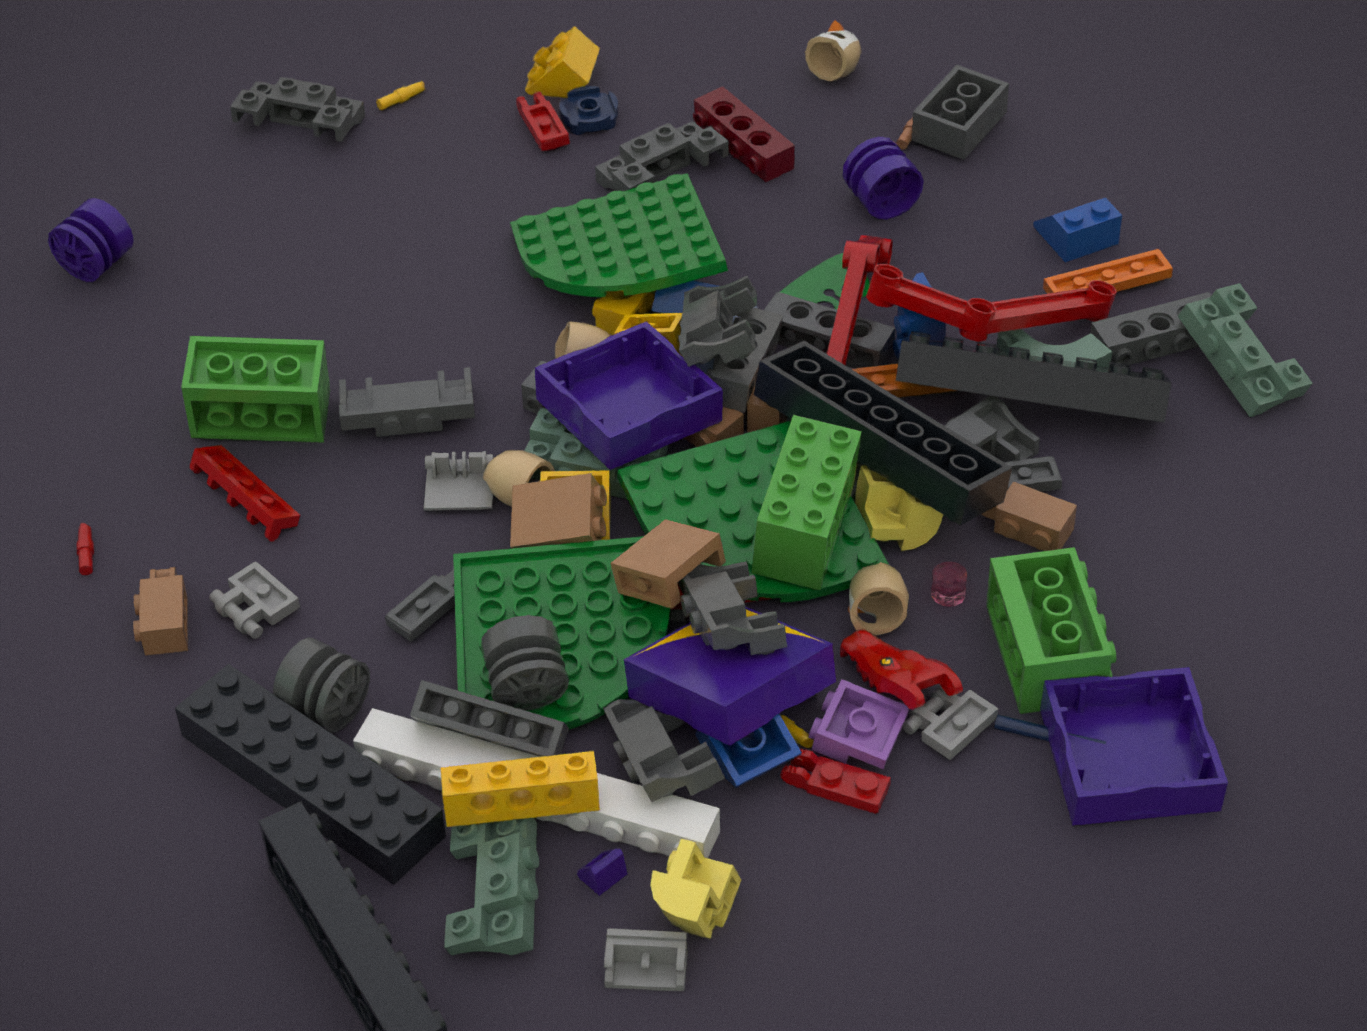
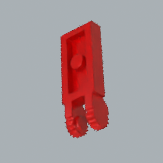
M541 92L533 94L534 105L529 106L524 96L516 98L518 111L541 151L556 149L570 144L569 133L550 102L546 101Z
M802 748L800 749L801 755L790 760L793 766L786 765L781 771V779L786 784L807 790L809 794L874 814L879 812L891 783V777L822 756L817 757L812 751L803 750Z

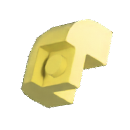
M861 465L857 481L855 504L868 526L871 539L875 538V540L879 541L897 540L901 551L915 549L927 543L936 534L943 514L923 504L918 498L905 490L896 487L891 481L871 471L867 466Z
M681 839L677 850L672 851L668 858L667 874L653 870L650 886L654 900L671 924L689 934L711 939L712 930L715 925L723 928L740 886L741 878L733 865L704 858L696 842Z

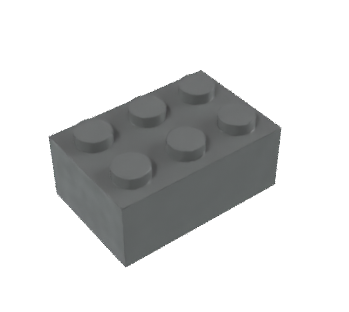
M956 65L913 111L912 141L964 160L1007 113L1009 83Z

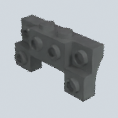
M280 77L276 85L255 82L250 90L242 89L230 106L233 122H239L244 113L253 115L254 125L260 126L269 113L270 121L313 129L314 136L320 137L327 128L334 129L336 141L339 142L343 141L351 127L360 124L365 117L364 101L338 97L333 86Z
M692 121L675 129L670 123H667L619 145L620 155L595 166L596 181L603 188H611L615 191L630 190L645 182L654 183L656 180L690 165V155L704 167L709 165V154L714 151L725 158L728 156V141L711 126L702 129Z
M748 275L724 286H697L684 292L682 320L680 321L681 335L678 338L680 342L679 351L689 367L697 363H707L718 355L721 356L725 364L732 360L740 361L747 358L755 350V333L748 321L745 319L733 325V316H744L756 306L757 291Z
M470 367L464 368L465 379L445 381L444 370L437 371L438 379L394 384L373 385L372 377L365 378L366 389L347 390L346 380H339L341 429L345 431L375 428L376 437L443 431L442 421L475 418Z
M996 396L987 397L960 416L950 419L944 425L991 455H996L1004 462L1031 459L1039 452L1040 438L1019 423L1006 404Z
M746 561L718 567L699 564L678 582L684 594L681 595L683 613L685 617H690L693 633H699L706 646L711 645L713 650H730L745 643L751 655L770 654L777 649L787 647L784 624H778L776 611L746 617L744 602L747 599L758 597L756 578L754 575L749 576Z
M618 699L603 708L619 739L613 745L632 783L640 780L651 803L671 795L675 790L683 786L687 787L692 796L702 790L709 789L715 783L725 779L706 742L678 755L667 732L676 730L686 723L685 721L654 710L652 706L648 707L634 699Z

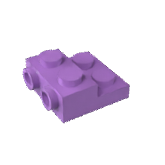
M841 679L836 692L829 690L821 709V711L825 712L823 719L816 717L808 737L814 740L812 751L845 764L849 756L884 769L908 716L909 708L903 703Z

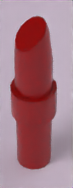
M81 523L76 544L79 573L90 575L93 572L94 555L92 530L87 524Z

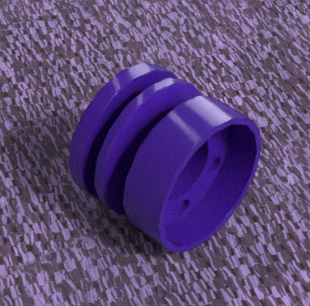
M875 137L864 141L848 155L843 165L842 176L845 184L859 198L866 210L877 219L887 220L902 215L917 202L922 193L924 180L921 172L890 138Z
M97 198L87 199L74 210L70 217H66L48 235V244L57 262L69 274L85 282H94L112 266V263L117 262L133 247L134 241L131 228L125 218L113 206Z

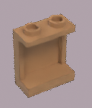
M591 473L513 485L510 548L602 540V537L606 536V524L602 517L603 506L607 504L604 486L600 485Z
M665 519L611 562V567L618 593L674 608L681 602L677 582L702 562L722 566L726 560L719 533Z

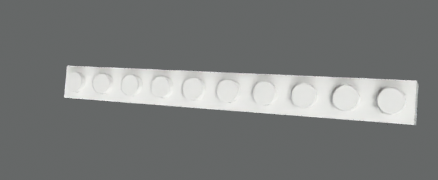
M374 708L371 709L353 740L356 751L390 774L396 775L403 780H413L430 785L434 789L441 791L440 767L540 757ZM597 773L599 811L535 817L541 821H552L569 826L576 831H586L603 836L613 842L620 841L640 847L647 852H657L670 856L672 851L677 850L681 839L696 842L704 858H708L720 833V808L672 794L651 803L643 786Z

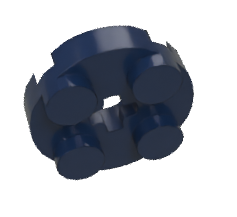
M583 86L575 88L567 93L568 98L564 101L561 99L559 103L560 118L569 127L570 132L575 135H582L586 132L602 129L610 130L616 125V119L619 114L618 99L610 91H608V95L600 92V87Z

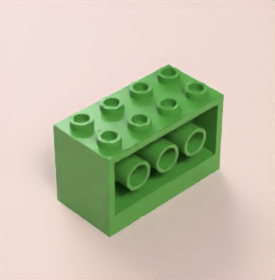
M190 336L181 389L191 438L324 443L330 399V383L324 340Z
M793 415L757 519L752 564L753 574L821 590L853 490L862 431Z
M1075 547L990 558L986 607L1020 714L1040 711L1044 680L1088 676L1112 677L1111 663L1116 662L1115 646L1113 641H1108L1106 638L1105 617L1097 612L1095 589L1087 584V567L1084 561H1079Z

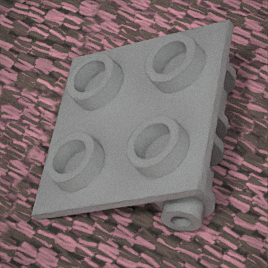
M462 451V459H457L456 452H452V459H449V453L432 452L431 455L425 456L427 475L424 511L492 509L493 494L487 482L483 479V474L489 462L494 458L493 454H487L486 451L469 452V459H467L466 451Z

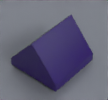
M615 848L601 852L580 868L576 874L581 881L600 896L628 873L623 852L621 849Z

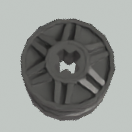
M532 615L512 617L497 623L488 629L482 637L481 649L485 667L489 671L488 680L491 685L492 698L495 702L525 711L534 710L553 703L562 697L568 689L569 678L565 670L564 659L560 655L561 646L557 629L552 621L541 616Z
M308 637L299 641L283 659L275 677L273 694L328 732H337L344 729L361 709L368 694L370 669L366 663L353 659L348 654L338 653L334 647L316 638Z

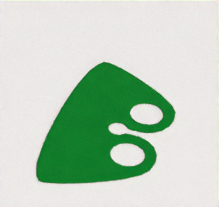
M843 253L835 255L813 267L780 292L813 303L829 302L834 306V309L838 310L839 301L832 296L824 295L823 292L831 289L835 292L836 296L841 297L842 286L844 285L847 269L842 268ZM868 277L866 278L862 298L867 295L869 289Z

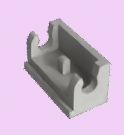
M607 928L604 968H606L605 988L684 992L688 956L687 932Z

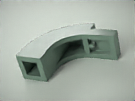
M1022 329L998 332L997 347L1000 351L1009 352L1010 347L1029 349L1030 355L1042 357L1043 352L1062 354L1064 361L1076 362V357L1095 359L1097 366L1109 367V362H1111L1112 351L1092 334L1073 343L1050 345L1033 339Z

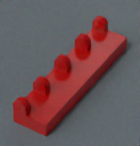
M222 445L194 448L189 466L190 470L195 474L202 471L209 475L207 485L211 489L215 490L221 486L228 492L226 501L231 507L241 504L248 510L246 520L251 525H256L259 522L265 525L264 535L269 541H275L279 537L281 529L298 526L301 515Z

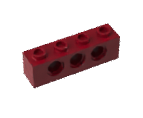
M723 86L694 99V122L702 129L711 126L728 141V152L764 182H768L795 169V145Z

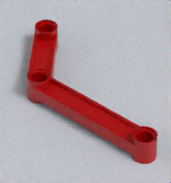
M861 235L859 240H847L845 243L842 268L847 269L827 351V355L845 366L867 274L873 273L875 266L878 264H890L893 249L892 239Z
M878 264L875 266L866 298L869 302L879 307L888 308L895 304L959 328V333L966 339L982 342L991 333L1087 319L1092 322L1107 319L1117 291L1114 286L1107 282L1093 280L1090 281L1087 288L994 302L981 298H971L966 301L903 278L902 271L897 267L888 264Z

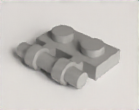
M256 561L228 578L230 591L224 594L219 589H216L209 596L210 601L215 604V609L219 614L232 619L237 630L242 634L250 635L253 639L259 638L263 633V628L257 623L263 618L273 626L300 608L299 598ZM246 602L250 607L243 611L238 605Z
M939 686L930 694V700L922 707L909 712V718L904 722L903 729L909 735H912L918 729H924L922 731V741L951 760L996 720L998 708L970 689L961 697L957 696V694L948 696L942 687ZM939 710H946L940 716L936 715Z

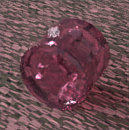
M942 562L933 569L931 595L936 603L950 607L964 601L968 574L962 565L956 562Z

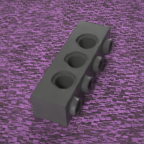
M777 291L764 310L784 315L779 345L791 347L806 341L827 354L837 310ZM857 316L846 366L864 368L886 365L894 353L893 340H895V328Z
M1210 292L1095 321L1091 323L1090 334L1094 335L1112 351L1111 362L1127 365L1199 347L1178 318V315L1186 304L1210 298L1212 295Z
M753 308L748 314L735 317L733 325L745 319L748 321L755 333V350L743 360H732L726 364L721 356L718 355L714 359L713 369L707 370L706 375L723 389V407L741 412L746 411L747 402L756 383L759 362L773 355L779 344L784 315Z
M421 680L410 714L412 718L422 723L540 757L561 755L569 727L562 721Z

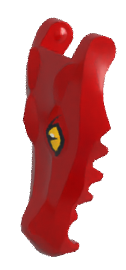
M864 629L858 630L842 640L840 656L845 657L849 654L851 660L856 661L857 672L862 673L863 681H869L870 688L876 687L878 693H890L900 698L911 710L924 705L925 698L921 692L922 689L939 684L948 696L963 692V686L959 677L943 662L926 658L914 650H900L883 642Z

